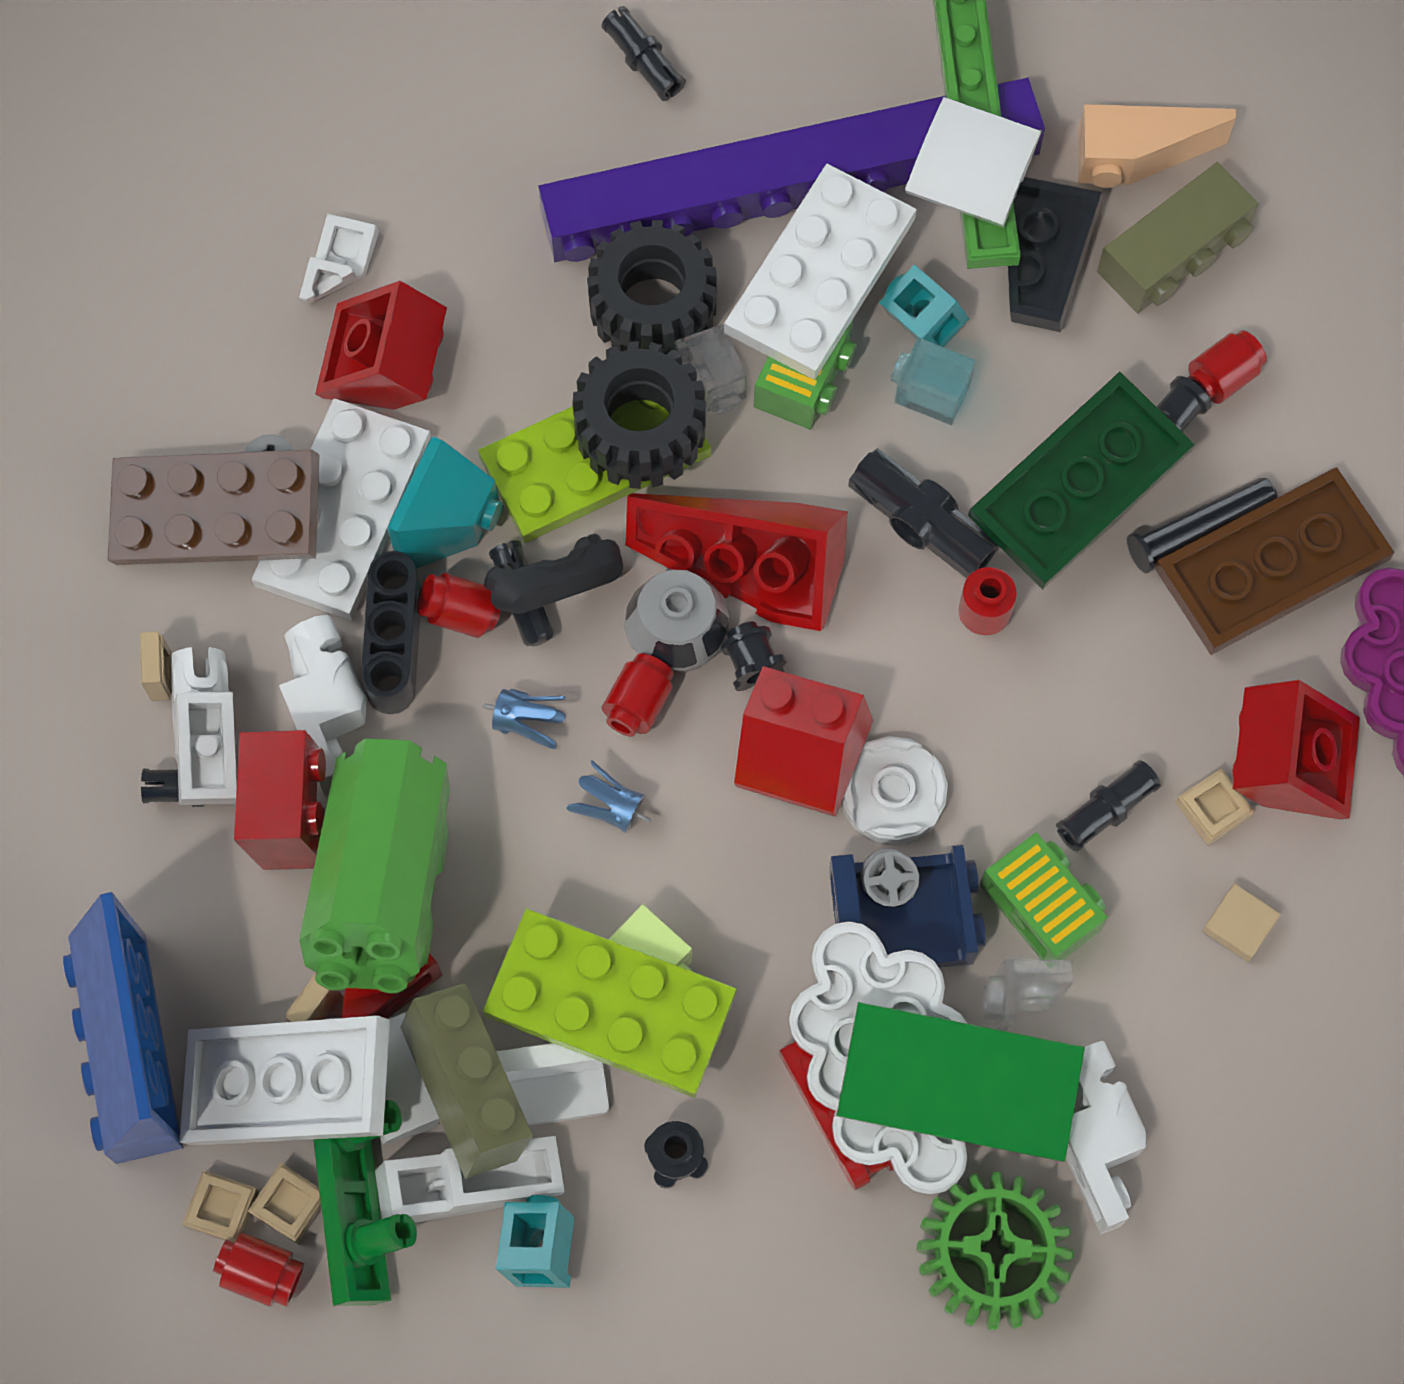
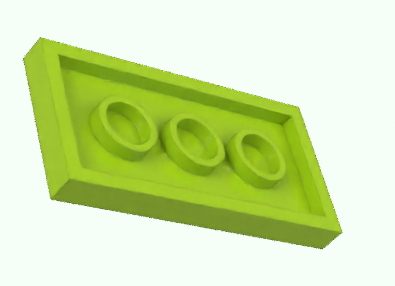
M635 400L620 406L610 418L617 425L627 430L646 431L662 424L670 414L657 403L647 400ZM573 406L478 449L479 458L488 475L495 480L497 492L524 543L532 541L628 496L630 493L640 490L629 488V480L621 479L619 485L608 481L606 470L598 475L590 468V459H583L579 451L578 440H576ZM706 437L703 448H698V458L694 464L711 457V446ZM683 463V469L689 467V465ZM651 480L641 481V489L651 485Z
M526 908L482 1012L484 1017L696 1098L737 994V989Z

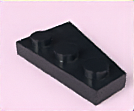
M1024 177L1013 201L1020 261L1019 265L1008 266L1011 322L1061 332L1102 205V192Z

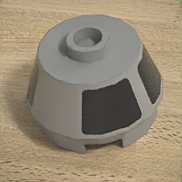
M669 570L653 576L634 592L626 607L624 629L631 647L638 654L643 653L654 656L667 664L672 670L685 673L701 668L720 652L729 631L730 613L723 595L708 580L687 570Z

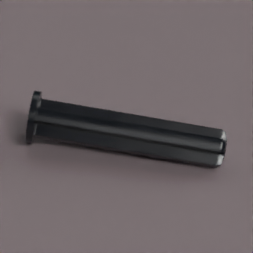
M1259 478L1143 535L1132 533L1127 537L1130 555L1142 572L1149 573L1153 571L1154 564L1163 557L1278 497L1277 491L1268 478Z

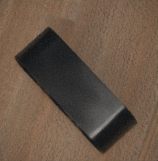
M399 551L383 552L372 561L369 567L361 668L362 683L368 700L373 708L389 715L404 711L413 702L416 690L420 626L417 601L421 586L416 566L409 556ZM393 576H402L408 579L404 586L399 589L390 590L383 587L385 581ZM397 625L405 629L401 636L393 640H385L379 637L382 630L388 626ZM394 675L401 678L400 684L393 690L382 691L375 688L378 681L385 676Z

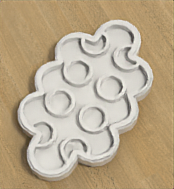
M854 922L834 924L823 931L814 944L811 962L817 984L812 985L799 994L791 1007L789 1017L792 1037L801 1049L813 1056L807 1073L809 1091L816 1101L835 1111L832 1123L834 1142L843 1155L856 1163L873 1165L890 1160L900 1181L911 1190L924 1194L944 1192L956 1184L965 1171L967 1153L964 1142L836 1117L858 1002L962 1023L967 1022L959 1012L942 1004L945 990L943 975L932 959L923 953L911 950L894 952L887 955L876 933L863 924Z

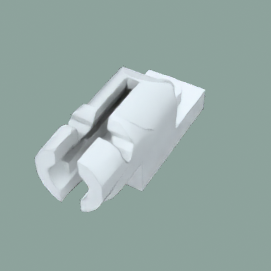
M327 614L302 621L286 632L284 638L289 648L294 679L279 685L297 730H306L319 748L324 750L326 775L324 781L319 782L325 797L330 792L336 758L343 754L335 737L364 725L366 719V695L347 653L342 652L343 644L333 619Z
M192 647L177 650L171 654L170 665L175 760L178 763L179 805L235 804L237 782L233 692H229L228 670L225 653L220 649L209 647L208 658L205 659V677H197L194 675Z
M1099 1041L1085 1047L1074 1108L1075 1113L1073 1114L1066 1160L1100 1235L1121 1227L1129 1219L1126 1209L1131 1207V1201L1122 1180L1118 1175L1110 1177L1107 1169L1139 1156L1146 1148L1145 1128L1130 1098L1126 1084L1118 1081L1112 1085L1100 1081L1106 1078L1116 1066L1104 1041Z

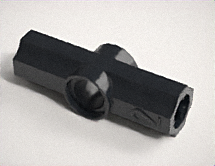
M878 448L873 452H869L863 458L849 478L848 486L889 518L891 527L900 538L917 549L923 550L927 547L966 579L975 570L987 567L999 550V546L977 524L958 511V504L946 489L929 479H924L921 482Z

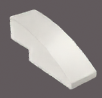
M556 1136L531 1139L516 1162L467 1179L464 1178L452 1148L445 1149L438 1155L384 1161L375 1170L382 1219L395 1214H407L413 1219L414 1223L502 1208L505 1206V1202H526V1199L531 1197V1195L553 1197L565 1192Z

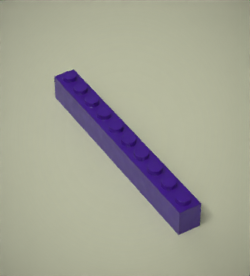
M1029 78L997 84L1001 117L1041 131L1033 156L1040 155L1045 126ZM945 96L538 185L541 213L554 263L564 260L571 262L586 260L596 253V248L602 241L611 244L610 233L618 228H621L626 233L630 231V223L641 221L642 227H651L652 220H662L663 228L671 229L675 223L684 227V236L687 237L694 231L712 227L727 229L738 225L741 221L757 217L776 218L783 216L790 210L798 209L826 164L882 192H885L888 188L905 185L909 181L926 135Z

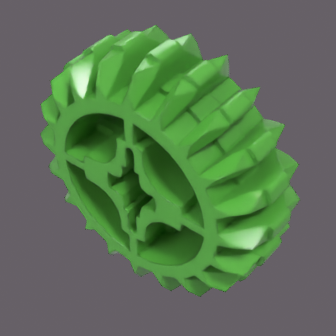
M994 1171L991 1175L990 1189L984 1188L983 1181L977 1173L971 1174L968 1178L969 1195L958 1183L947 1189L949 1197L954 1203L953 1206L944 1199L936 1197L931 1204V1208L942 1218V1221L932 1217H924L920 1225L922 1230L935 1236V1239L919 1240L916 1245L917 1252L934 1255V1260L926 1261L920 1265V1275L930 1276L938 1273L941 1278L929 1288L928 1293L934 1298L948 1290L953 1297L946 1303L944 1311L948 1315H952L960 1303L965 1304L969 1309L965 1315L964 1324L970 1327L977 1321L980 1311L986 1312V1325L989 1331H996L999 1328L1000 1313L1006 1314L1008 1324L1012 1329L1020 1328L1022 1326L1021 1307L1024 1308L1033 1320L1039 1319L1043 1315V1310L1036 1297L1038 1296L1046 1303L1054 1305L1059 1300L1060 1295L1048 1282L1051 1281L1056 1284L1065 1285L1069 1282L1071 1276L1065 1269L1056 1266L1055 1262H1069L1074 1258V1251L1072 1249L1056 1246V1242L1070 1236V1227L1062 1225L1052 1228L1049 1223L1061 1213L1059 1205H1052L1043 1212L1037 1205L1046 1194L1044 1189L1038 1187L1028 1199L1021 1194L1025 1186L1024 1177L1017 1176L1010 1190L1003 1189L1004 1178L1002 1172ZM987 1206V1217L981 1234L964 1236L962 1240L949 1239L952 1225L959 1217L972 1209ZM1005 1208L1017 1213L1031 1226L1039 1244H1032V1240L1018 1238L1011 1232L1008 1227ZM994 1231L995 1238L998 1239L999 1248L1009 1252L1000 1260L995 1272L991 1254L981 1252V1248L986 1247ZM950 1257L958 1258L960 1262L971 1263L979 1269L982 1274L985 1295L971 1289L960 1279L952 1266ZM1028 1262L1040 1263L1037 1277L1030 1287L1018 1294L1003 1297V1284L1006 1282L1008 1268L1016 1265H1026Z

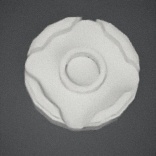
M887 736L868 741L864 744L841 803L845 818L858 833L876 843L900 845L920 839L935 827L945 809L948 783L942 764L934 755L931 756L928 751L923 749L921 744L908 738Z

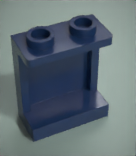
M953 845L950 853L909 857L917 867L919 886L910 900L895 907L883 906L875 902L863 890L860 872L864 862L854 863L853 854L831 856L829 878L835 924L844 922L863 924L876 933L887 955L894 952L911 950L923 953L932 959L938 968L971 965L977 956L978 947L986 945L982 913L973 914L970 893H978L975 860H966L964 845Z

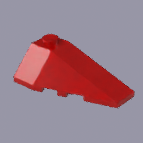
M630 493L627 496L625 546L671 570H687L708 580L724 598L727 599L730 595L757 609L755 614L770 622L822 631L826 624L845 560L848 511L796 502Z

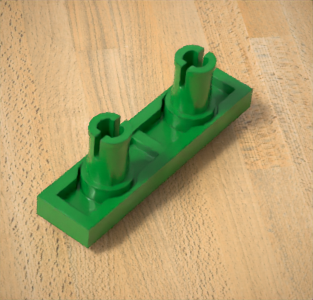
M390 1099L385 1100L383 1136L398 1131L402 1125L401 1110L397 1103ZM381 1136L313 1139L333 1306H372L391 1301L385 1254L412 1247L417 1239L416 1225L409 1215L395 1214L381 1219L371 1144L372 1139Z

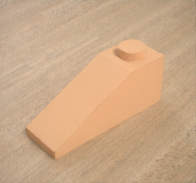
M1084 104L1078 128V183H1090L1102 188L1114 187L1119 184L1129 185L1228 143L1236 120V109Z

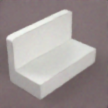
M554 1043L496 1051L529 1126L606 1115L609 1112L603 1062Z

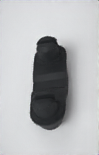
M594 533L588 535V537L580 538L575 543L574 549L566 557L557 560H542L515 570L509 563L501 564L499 567H492L486 574L484 586L492 592L491 603L496 609L522 614L615 581L623 571L620 548L615 541L610 539L602 540L598 534Z

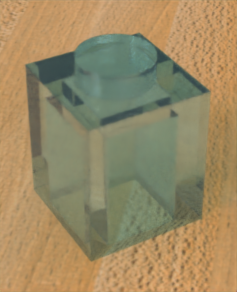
M918 337L910 355L901 352L893 369L891 381L897 383L895 403L952 425L971 384L976 360Z

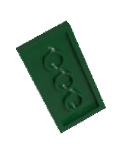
M1119 371L971 507L968 516L1043 590L1187 456L1195 444Z

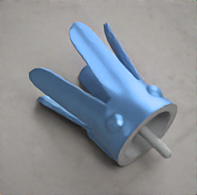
M512 688L510 690L502 689L496 705L484 703L483 708L494 711L492 719L493 730H500L503 734L514 732L540 745L556 749V743L553 739L530 728L521 721L535 720L553 723L564 721L566 716L562 711L550 706L527 701H558L565 699L566 695L529 696L526 692Z
M591 759V765L615 787L592 775L581 776L579 778V785L612 809L583 803L569 804L566 809L570 812L603 820L625 833L628 832L635 818L649 823L651 819L638 812L645 794L623 787Z

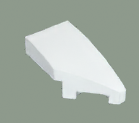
M327 213L315 258L310 257L299 299L302 302L311 303L364 278L379 234L378 227L374 224Z

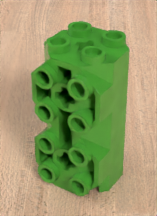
M365 738L356 744L353 755L347 758V753L344 752L336 758L299 938L305 967L316 972L315 980L317 984L329 990L362 988L378 989L385 993H399L406 989L407 984L415 979L420 968L428 963L434 927L430 907L435 877L443 872L449 838L446 812L450 785L446 762L434 756L433 764L421 757L422 748L410 740Z

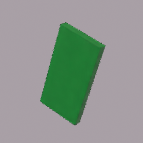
M858 1002L836 1117L1065 1162L1085 1047Z

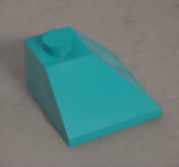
M432 436L387 527L393 550L403 552L409 556L417 569L478 546L484 531L488 530L491 532L495 528L502 511V502L498 499L496 482L445 441Z

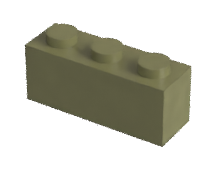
M1216 162L1103 248L1097 273L1137 314L1151 303L1159 306L1175 293L1181 280L1189 274L1193 277L1201 275L1212 265L1217 257L1216 254L1227 245L1231 248L1237 247L1251 234L1254 229L1251 223L1259 203Z
M459 984L413 999L400 1028L464 1178L467 1179L516 1162L533 1137V1134L467 984Z

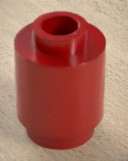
M1241 330L1237 334L1229 333L1189 363L1190 375L1188 378L1197 383L1207 393L1211 402L1221 404L1260 374L1261 367L1267 362V356L1261 343L1248 331Z
M993 567L980 568L967 577L963 586L958 612L961 622L968 630L978 635H993L1007 626L1017 597V589L1013 579L1006 572Z
M443 573L440 576L428 575L421 587L417 601V613L427 617L429 624L475 638H480L486 630H493L501 610L496 609L491 603L492 592L486 589L484 584L449 573Z
M643 653L637 654L633 661L626 662L601 706L603 713L608 717L606 723L616 732L628 737H633L636 733L647 734L673 689L670 682L674 676L672 669L660 659Z
M241 1232L235 1242L228 1239L225 1240L215 1261L213 1272L221 1275L220 1288L268 1307H272L274 1302L287 1307L299 1283L304 1263L293 1259L292 1251Z

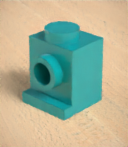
M915 264L906 274L897 276L889 284L885 296L879 302L889 316L918 340L933 356H936L970 319L959 303Z
M531 1195V1197L526 1199V1202H505L495 1270L516 1287L570 1288L571 1276L567 1272L575 1217L560 1204L561 1202L557 1198L546 1195ZM543 1239L542 1247H538L539 1242Z

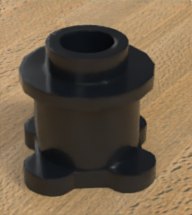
M750 621L737 625L727 632L728 639L722 644L721 650L724 655L730 656L736 672L734 674L736 680L733 682L736 691H744L753 687L756 684L762 666L785 672L783 666L787 661L783 654L775 655L769 641L772 633L768 626H757L756 622Z
M681 1121L666 1122L657 1127L645 1141L644 1150L652 1167L656 1170L654 1181L659 1187L670 1189L678 1180L687 1177L700 1179L707 1172L708 1162L703 1157V1140L692 1125ZM672 1144H680L686 1149V1153L678 1159L670 1158L665 1151Z

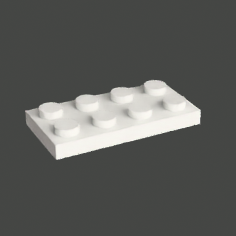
M826 164L724 323V333L815 380L914 222L917 209Z
M334 398L311 447L312 450L320 455L316 558L260 560L252 577L254 586L352 621L367 588L370 564L383 552L389 538L387 527L431 439L430 431Z
M365 1016L188 1030L179 1142L189 1145H212L383 1136L390 1020L380 1016Z

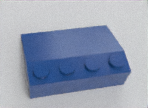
M112 892L100 894L69 934L71 954L63 956V965L69 987H77L80 1007L72 1009V1020L78 1041H86L89 1061L81 1063V1074L87 1095H95L98 1116L90 1118L93 1143L97 1151L104 1150V1154L115 1164L183 1149V1145L179 1142L180 1128L146 935Z

